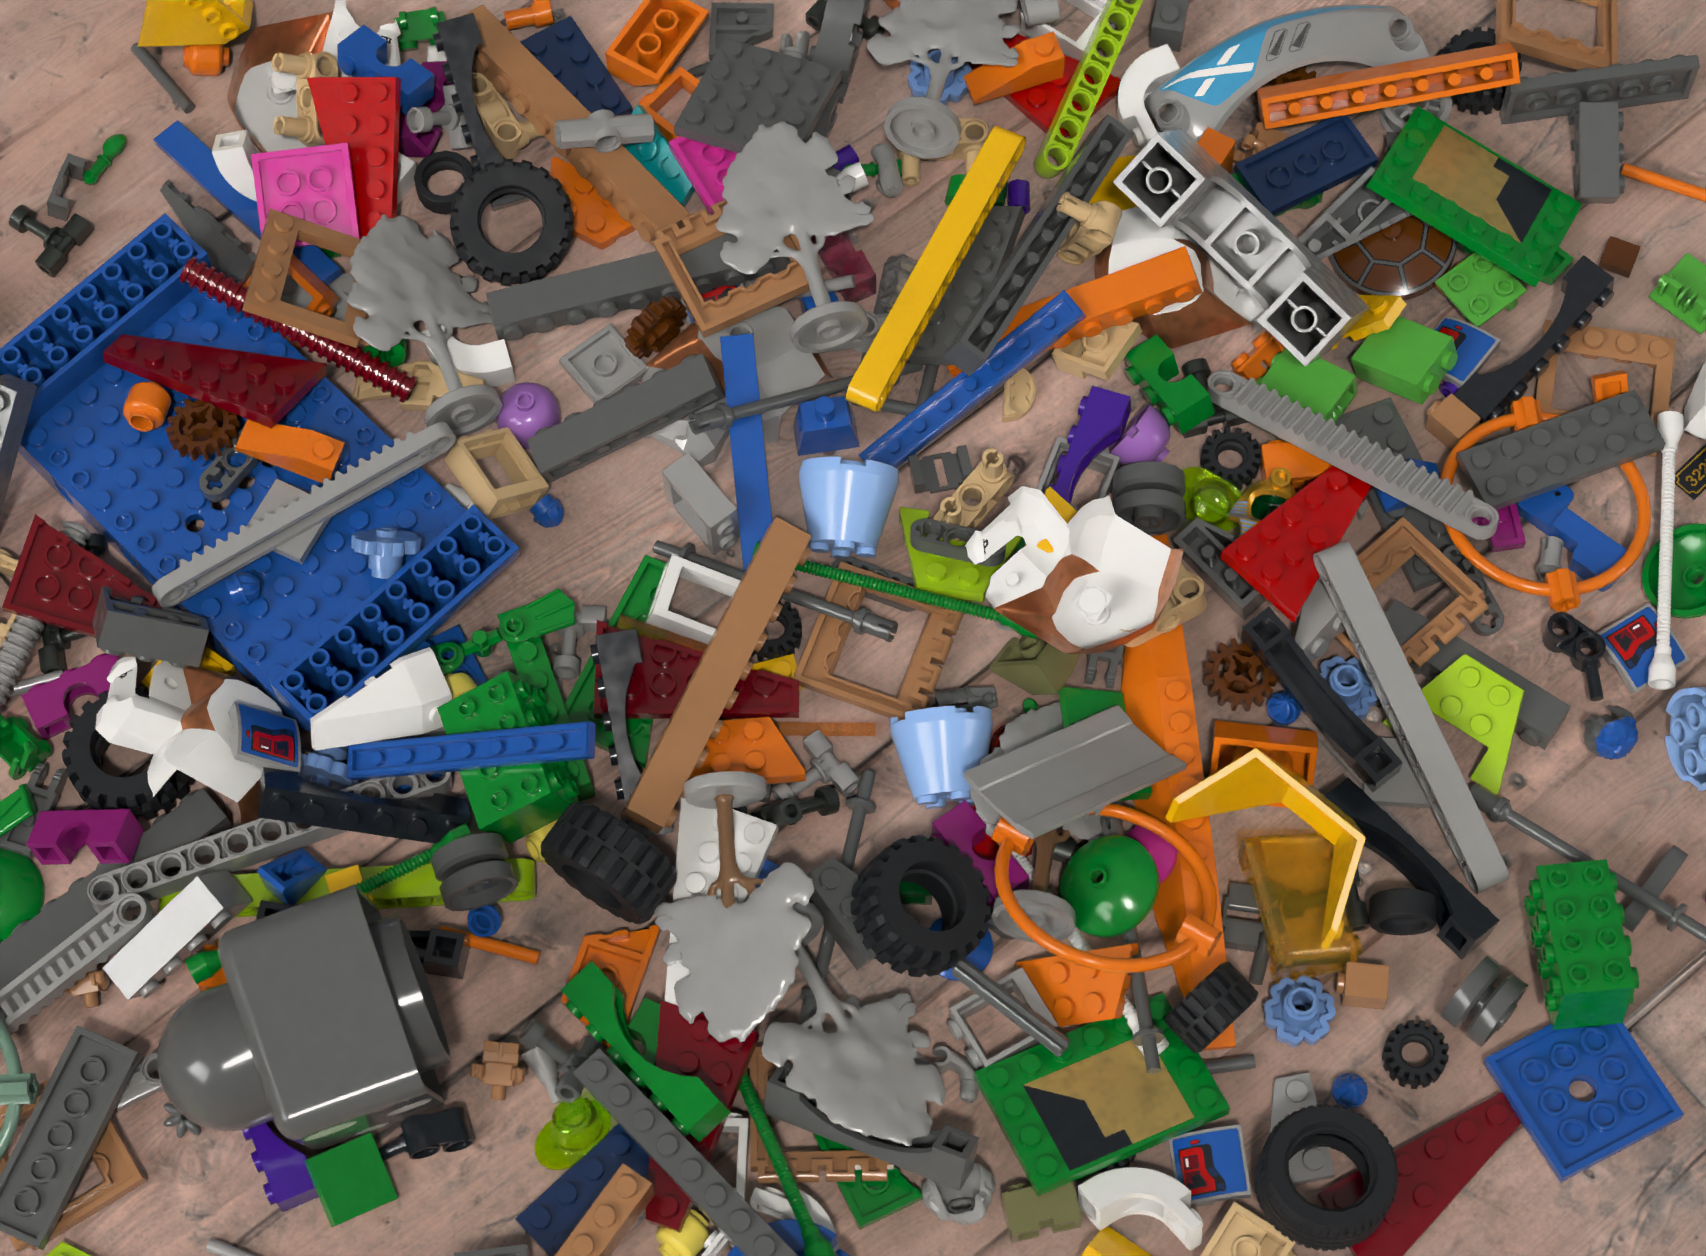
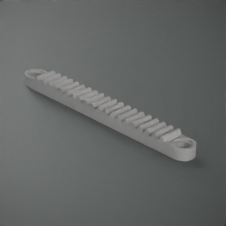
M1219 370L1209 376L1207 392L1210 394L1211 401L1214 404L1469 537L1485 540L1495 534L1499 521L1497 510L1474 497L1471 490L1464 492L1458 483L1452 486L1448 478L1439 479L1435 471L1431 474L1427 473L1425 466L1422 465L1418 468L1413 460L1404 461L1400 453L1394 456L1390 448L1387 447L1383 450L1378 442L1371 444L1367 436L1359 438L1355 430L1348 432L1345 425L1336 426L1332 418L1325 420L1322 413L1318 412L1315 415L1308 406L1303 409L1299 401L1296 400L1292 403L1287 395L1280 397L1277 390L1268 391L1266 384L1262 383L1259 386L1252 377L1247 380L1228 370ZM1227 384L1232 389L1227 392H1221L1215 386ZM1484 517L1490 523L1485 526H1479L1472 519Z
M446 422L435 423L416 434L409 431L406 432V440L402 441L395 438L392 448L383 445L381 454L372 451L370 453L371 459L367 461L360 458L359 466L356 468L349 464L346 474L337 471L335 472V480L323 479V487L320 488L312 485L310 494L303 491L300 492V500L287 499L288 506L285 508L278 504L275 514L267 511L264 512V520L252 519V527L250 528L241 525L238 535L229 532L227 541L219 538L216 539L215 548L206 545L204 546V554L200 555L193 552L192 561L188 562L185 559H181L180 567L160 578L153 585L152 593L162 607H172L444 454L455 444L456 436Z
M127 893L121 896L1 989L0 1019L9 1033L19 1030V1025L28 1023L32 1015L41 1013V1008L50 1006L54 998L63 996L64 990L73 988L77 980L86 978V973L95 971L99 963L108 961L109 955L117 954L121 946L126 945L131 938L151 921L153 917L151 903L146 898L135 893ZM133 903H139L141 906L140 916L134 921H128L126 919L127 908Z

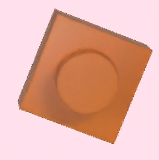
M1624 370L1591 376L1594 404L1628 392L1627 373Z

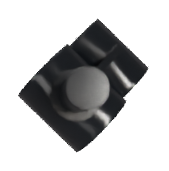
M1566 612L1553 614L1549 618L1542 635L1544 646L1552 652L1565 653L1570 657L1572 665L1577 670L1585 672L1591 701L1604 699L1598 670L1601 667L1600 661L1606 650L1604 638L1575 619L1571 614ZM1553 629H1562L1566 632L1567 636L1556 635ZM1581 648H1589L1595 655L1587 656L1581 651Z
M453 1107L441 1112L419 1114L403 1120L400 1123L402 1130L400 1138L378 1148L383 1162L403 1152H407L410 1159H422L439 1152L440 1145H442L444 1152H456L471 1146L474 1143L465 1108Z

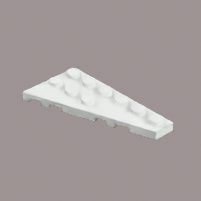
M682 797L675 868L677 878L674 885L673 902L692 898L696 895L706 896L711 884L717 880L720 870L717 809L693 806L688 804ZM733 809L735 856L738 868L745 877L758 878L779 830L778 826ZM734 883V899L736 903L741 904L747 901L749 897L747 890L738 883ZM717 889L716 899L721 898V889ZM670 932L669 944L678 942L676 937ZM679 961L670 966L667 965L665 1002L678 1005L674 992L675 983L690 975L689 969L683 967Z

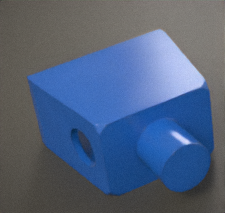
M821 396L817 400L799 404L793 423L798 456L859 447L855 417L846 397L830 398L828 396Z

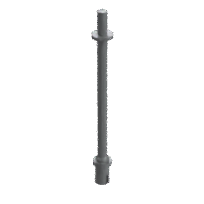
M907 361L894 386L900 382V376L922 371V364H910ZM854 375L735 407H729L725 403L715 405L714 409L690 414L689 420L695 419L696 421H690L689 426L695 435L717 428L726 430L731 428L734 420L817 399L821 396L847 391Z
M657 540L653 546V553L670 558L673 554L740 581L745 571L695 554V545L687 543L681 549ZM791 589L788 595L782 593L780 599L847 622L852 625L854 632L860 635L867 633L884 639L887 642H892L894 636L890 635V633L896 634L898 629V622L874 615L870 609L865 607L861 608V610L853 611L795 589Z
M868 770L862 772L856 798H850L846 801V806L853 810L840 862L851 871L853 870L866 814L876 812V805L869 802L876 774ZM824 927L815 964L824 981H826L835 939L826 927ZM809 986L801 991L800 999L803 1002L797 1022L798 1025L810 1019L817 1010L816 999Z
M1477 783L1473 784L1469 789L1479 810L1489 815V820L1492 822L1505 821L1571 862L1595 860L1513 811L1510 800L1507 798H1498L1480 787ZM1615 872L1617 889L1669 920L1667 930L1673 932L1679 926L1706 943V926L1685 914L1688 908L1686 904L1682 903L1676 909Z
M1106 817L1101 819L1103 836H1125L1123 820L1109 817L1110 824H1108ZM1136 926L1124 933L1125 945L1138 943V954L1133 955L1132 958H1141ZM1130 973L1132 975L1131 981L1140 1029L1132 1036V1041L1135 1045L1143 1047L1147 1073L1156 1074L1161 1071L1157 1044L1164 1039V1032L1153 1026L1145 973Z

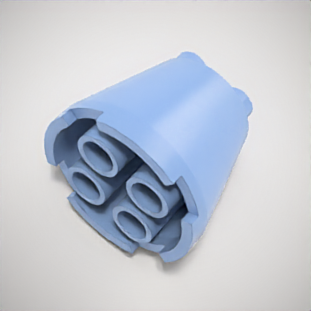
M816 457L803 460L802 466L799 469V484L807 532L811 535L809 540L811 552H831L830 557L834 559L841 556L848 557L851 554L867 558L875 557L876 549L898 488L899 470L891 465L873 460H865L864 463L852 460L842 461L841 457Z
M1696 686L1680 689L1671 697L1666 712L1671 715L1670 735L1665 736V743L1671 764L1682 782L1689 781L1697 787V791L1706 790V687Z
M941 706L905 712V719L898 721V717H891L889 719L890 734L914 801H917L918 805H925L926 809L945 808L946 801H959L960 804L966 800L969 805L974 804L970 797L971 786L964 778V773L971 768L981 765L980 759L989 753L993 727L992 710L983 706L973 707V712H967L965 708Z

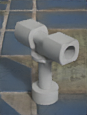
M454 85L443 86L445 105L440 109V112H431L427 107H413L408 111L406 122L408 128L413 133L428 132L433 125H441L445 130L449 131L451 150L473 147L472 143H465L461 125L466 124L463 113H456L451 95L456 94Z
M582 605L581 611L574 612L575 625L557 631L563 637L561 655L556 656L553 660L552 671L555 677L571 680L579 676L580 660L574 657L576 639L582 637L584 631L596 632L597 620L607 622L606 606Z
M816 730L803 740V748L813 759L810 761L812 769L805 773L806 781L792 782L789 785L779 783L771 789V792L777 802L783 801L785 798L797 799V795L820 780L823 784L831 781L841 795L846 797L859 788L860 779L846 762L839 763L833 755V746L820 730Z

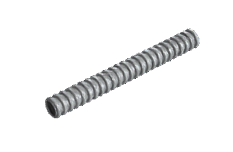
M72 521L64 522L62 525L64 530H61V532L74 543L85 548L87 545L85 539L88 540L91 537L89 530ZM16 615L17 622L11 624L13 630L7 632V641H2L1 646L3 649L0 650V706L6 704V699L4 698L5 696H10L11 690L9 688L10 686H15L16 681L14 678L20 676L21 672L19 669L24 668V659L30 657L28 651L29 649H34L35 644L33 641L39 639L38 631H43V622Z

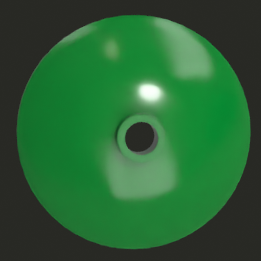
M1689 524L1673 530L1670 614L1671 617L1681 619L1697 618L1706 615V524ZM1660 540L1656 542L1648 553L1642 570V583L1645 594L1656 608L1658 606ZM1704 577L1700 583L1695 584L1697 579Z
M1122 835L1102 836L1083 845L1070 858L1061 877L1060 898L1066 900L1074 908L1077 917L1076 927L1084 933L1103 938L1118 936L1139 925L1151 911L1158 895L1159 872L1153 856L1136 840ZM1103 874V879L1096 883L1098 876Z
M0 848V942H2L12 934L13 929L18 924L26 920L30 921L40 913L44 905L45 888L41 874L32 861L25 856Z

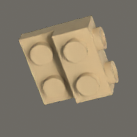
M1133 321L1123 326L1115 325L1102 330L1100 334L1094 337H1083L1072 341L1064 348H1054L1051 355L1058 370L1083 379L1090 374L1109 381L1142 333L1139 323Z
M1234 1202L1200 1256H1297V1254L1292 1251L1296 1243L1295 1241H1290L1289 1237L1281 1235V1232L1277 1231L1273 1225Z

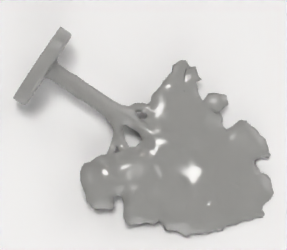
M899 0L900 7H895L890 13L879 18V25L891 34L890 37H885L881 33H877L867 41V49L875 60L882 65L903 63L907 59L926 65L929 68L931 77L925 97H907L895 102L888 110L884 129L887 138L896 148L908 155L922 159H937L949 155L957 148L962 131L959 118L948 106L940 102L946 78L952 70L961 67L965 62L1003 65L1005 67L1018 64L1016 58L1020 55L1017 53L1016 48L1010 49L1003 41V38H1012L1021 29L1017 24L1006 25L1003 20L999 19V14L1015 12L1018 0ZM933 49L941 50L942 55L939 63L933 62L928 57L927 51ZM958 57V60L952 63V58Z
M783 121L771 127H765L764 124L759 125L758 130L753 134L752 139L746 143L742 152L736 154L735 160L727 170V175L723 177L724 191L722 192V197L727 201V204L723 206V213L719 217L716 228L720 232L736 236L738 241L736 243L724 242L720 257L725 264L746 275L755 274L758 269L768 263L770 258L791 257L795 259L804 270L816 307L803 313L793 322L789 333L791 341L797 350L805 353L832 351L846 346L859 338L867 329L869 321L861 305L852 301L831 302L818 264V251L823 247L826 236H835L860 225L867 226L875 217L870 213L872 208L863 201L857 204L844 196L853 191L856 178L847 174L839 180L835 176L826 173L825 170L838 162V156L828 138L815 131L812 132V138L805 143L798 137L797 129ZM794 234L799 240L801 250L796 251L787 247L783 243L784 237ZM811 236H816V243H812Z
M383 214L376 225L370 229L367 236H362L361 242L357 244L354 250V255L350 257L352 265L350 271L356 282L352 284L353 290L349 293L347 302L353 308L369 315L368 319L356 316L353 330L359 338L381 351L390 350L401 339L417 340L427 344L437 359L449 392L435 400L426 410L424 417L426 427L438 422H446L456 437L469 435L493 422L501 413L503 404L496 389L487 385L462 386L447 347V340L452 337L453 328L455 327L462 329L484 323L493 324L490 307L486 301L480 303L468 294V292H475L477 288V279L468 275L461 278L458 274L449 270L448 267L458 263L460 257L447 237L437 232V230H433V235L427 239L419 231V225L407 216L400 215L388 218L386 214ZM418 320L424 321L428 326L431 336L418 332L413 327L414 322ZM439 325H444L445 333L441 332Z
M808 903L805 906L801 904L793 905V909L797 913L808 917L810 922H812V927L802 939L801 947L795 950V954L799 960L797 967L815 996L817 1010L810 1019L801 1025L780 1022L770 1024L765 1032L764 1043L761 1049L763 1056L777 1067H783L786 1060H791L793 1068L785 1079L786 1086L797 1092L804 1093L808 1099L815 1098L817 1108L820 1112H824L832 1123L840 1124L843 1128L853 1132H860L866 1137L873 1135L880 1139H889L896 1143H902L907 1147L912 1146L911 1140L918 1137H926L930 1134L933 1120L927 1113L926 1101L937 1102L941 1106L944 1105L943 1102L946 1095V1089L937 1067L933 1064L916 1065L914 1061L918 1055V1048H929L931 1041L929 1037L917 1030L907 1032L909 1017H916V1004L911 1002V995L907 993H897L892 998L866 1004L860 1009H857L848 1002L838 1000L832 994L811 957L804 949L822 929L824 917L819 908L813 903ZM846 1009L850 1012L852 1018H847L843 1011ZM830 1013L837 1024L838 1030L836 1033L828 1034L823 1031L822 1023L825 1015Z

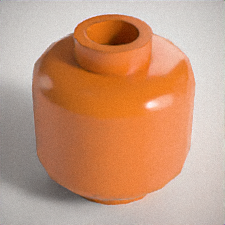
M223 44L183 46V67H188L192 75L219 76L222 72V66L229 65V47H223Z
M152 381L134 384L129 390L123 406L125 419L129 425L139 431L147 432L160 428L164 424L171 406L170 395L160 384Z

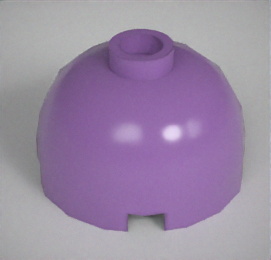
M523 382L515 384L504 391L500 397L503 405L501 413L496 417L498 429L509 427L523 449H530L527 439L535 436L539 429L548 426L553 427L561 423L562 417L556 397L548 388L539 383Z
M1147 404L1129 421L1130 425L1123 432L1121 439L1108 448L1110 454L1120 457V465L1122 466L1136 462H1162L1169 453L1166 445L1170 439V427L1160 411Z

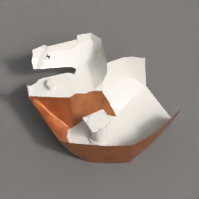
M335 0L332 12L256 27L249 36L233 70L227 98L228 105L240 128L248 131L251 142L262 153L307 147L297 137L276 135L274 133L273 123L276 117L297 118L296 74L275 72L272 68L273 56L276 53L299 55L305 52L316 54L327 51L336 58L338 63L337 44L360 28L348 12L346 0ZM395 19L394 23L380 26V30L377 32L378 35L387 40V63L385 64L387 66L401 65L397 40L401 32ZM338 67L339 77H352L351 75H346Z
M1138 206L1122 211L1113 242L1098 255H1095V279L1186 246L1203 292L1188 302H1177L1164 307L1162 311L1156 314H1145L1134 318L1132 321L1139 323L1142 335L1151 338L1157 334L1167 347L1174 349L1249 324L1253 325L1254 332L1263 328L1257 321L1265 312L1261 304L1192 237L1173 225L1160 228Z
M1021 486L1007 497L1010 505L983 531H975L965 545L968 557L976 565L979 562L985 561L1016 535L1024 538L1027 546L1020 549L991 576L990 585L985 597L992 604L995 611L1065 654L1105 652L1126 644L1153 629L1172 593L1184 547L1181 549H1171L1115 514L1109 495L1105 498L1094 499L1082 506L1067 524L1041 490ZM1047 539L1053 547V552L1047 553L1039 549L1037 544L1041 540ZM1119 629H1123V630H1133V629H1137V630L1132 631V632H1124V631L1119 630Z
M123 657L118 660L107 677L110 683L106 704L97 713L95 729L109 743L153 754L147 771L148 784L153 792V797L172 774L179 770L236 801L241 812V825L256 820L258 818L256 797L263 767L234 759L228 742L234 728L228 712L233 702L236 701L283 716L278 704L257 687L229 674L193 666L178 668L172 666L167 661H162L154 666L149 698L141 697L135 694L137 675L135 657Z

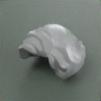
M975 1162L972 1172L960 1191L927 1178L926 1182L922 1185L923 1203L940 1220H951L964 1226L978 1223L984 1218L991 1203L992 1193L996 1190L994 1177L988 1169Z

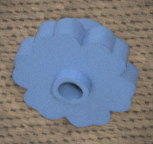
M931 50L928 53V57L933 62L939 63L942 55L941 50ZM953 57L952 63H955L958 57ZM911 60L908 86L912 90L914 97H925L931 78L929 68L924 64ZM965 62L964 65L952 70L948 74L940 99L942 104L947 105L949 100L959 102L969 92L964 82V75L971 72L968 62Z
M380 527L368 531H356L351 534V548L354 549V552L369 555L368 568L372 569V577L389 579L403 567L404 554H417V552L421 551V537H418L417 533L409 531H397L395 528Z
M1335 656L1331 660H1325L1321 663L1319 669L1321 676L1360 720L1365 719L1369 707L1376 705L1378 696L1364 667L1355 658H1351L1346 662L1340 656Z
M347 746L317 751L313 749V752L307 755L301 753V769L298 776L337 790H342L358 783V780L347 779V765L345 764L348 756L346 752Z
M1306 975L1300 976L1296 982L1291 978L1285 977L1270 988V999L1263 1006L1264 1022L1267 1028L1277 1029L1276 1039L1279 1042L1287 1043L1291 1047H1298L1304 1041L1308 1045L1313 1046L1320 1039L1328 1035L1330 1028L1328 1023L1334 1020L1336 1010L1333 1006V996L1322 993L1323 985L1320 981L1311 979Z

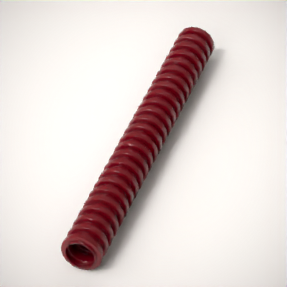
M196 257L190 258L184 266L180 275L181 283L185 284L188 282L190 288H199V293H208V298H217L219 304L224 302L229 309L234 307L236 313H245V318H254V323L258 324L261 322L263 323L262 327L266 329L271 327L272 332L275 334L280 332L282 338H291V343L298 342L301 348L306 346L309 348L308 352H317V357H326L327 362H335L337 368L342 366L345 368V372H354V377H363V382H372L374 388L379 386L382 388V392L386 393L389 391L391 397H400L399 401L402 403L410 397L417 383V377L412 376L410 378L407 376L408 372H399V367H390V362H381L379 356L374 358L369 351L364 353L360 346L355 348L243 311L242 308L247 289L243 287L244 283L240 281L235 283L233 277L226 278L224 272L217 273L215 267L208 268L205 262L200 264L197 262L198 258Z

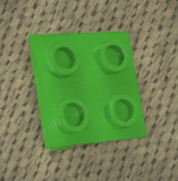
M1476 252L1434 282L1460 312L1477 327L1483 325L1504 308L1508 311L1514 309L1518 304L1516 299L1527 292L1524 286L1511 273Z
M1687 252L1668 275L1664 273L1657 282L1658 286L1648 297L1701 335L1706 330V265Z

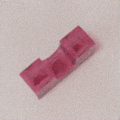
M848 230L835 236H826L825 243L818 251V254L830 276L836 278L853 274L855 279V287L839 290L844 301L856 303L876 294V274L862 249L856 252L850 240ZM811 236L812 243H816V236Z

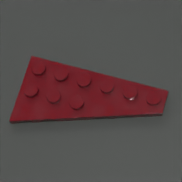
M122 334L103 351L104 362L203 402L211 403L218 408L271 429L327 374L326 363Z
M36 514L2 606L3 611L94 638L95 633L92 622L102 586L112 588L111 595L131 601L134 595L144 598L142 605L163 609L155 596L142 590L132 583L129 578L90 551L87 552L64 533L48 525L45 520ZM208 634V636H207L206 644H205V647H204V651H203V654H202V658H201V662H200L199 667L201 666V663H202V660H203V657H204V654H205V651H206V648H207V645H208V642H209V639H210V635H209V634Z
M597 620L596 635L624 631ZM637 633L642 664L635 666L631 676L626 698V719H670L704 652L662 639L653 640L640 636ZM596 664L595 719H603L602 712L609 710L607 699L599 698L596 678H602L601 665ZM751 669L745 681L739 679L734 688L739 694L730 710L724 708L720 718H799V681L761 669L758 671Z
M660 1000L656 1067L681 1076L698 1077L730 1111L760 1035L757 1031H752L747 1035L745 1042H739V1039L735 1037L725 1042H718L709 1034L707 1030L708 1020L704 1014H698L694 1022L689 1024V1021L679 1013L678 1005ZM669 1110L663 1114L669 1121L675 1118ZM727 1117L701 1142H698L690 1133L685 1137L709 1163ZM649 1156L648 1181L653 1184L655 1195L646 1206L645 1219L650 1224L680 1233L693 1202Z
M1502 1092L1394 1151L1396 1155L1395 1160L1398 1162L1397 1169H1399V1183L1395 1198L1385 1218L1375 1232L1369 1235L1367 1239L1362 1240L1361 1243L1354 1244V1246L1349 1248L1353 1256H1404L1412 1245L1425 1233L1521 1124ZM1357 1171L1319 1192L1318 1198L1324 1208L1341 1209L1355 1204L1363 1196V1179L1360 1172Z

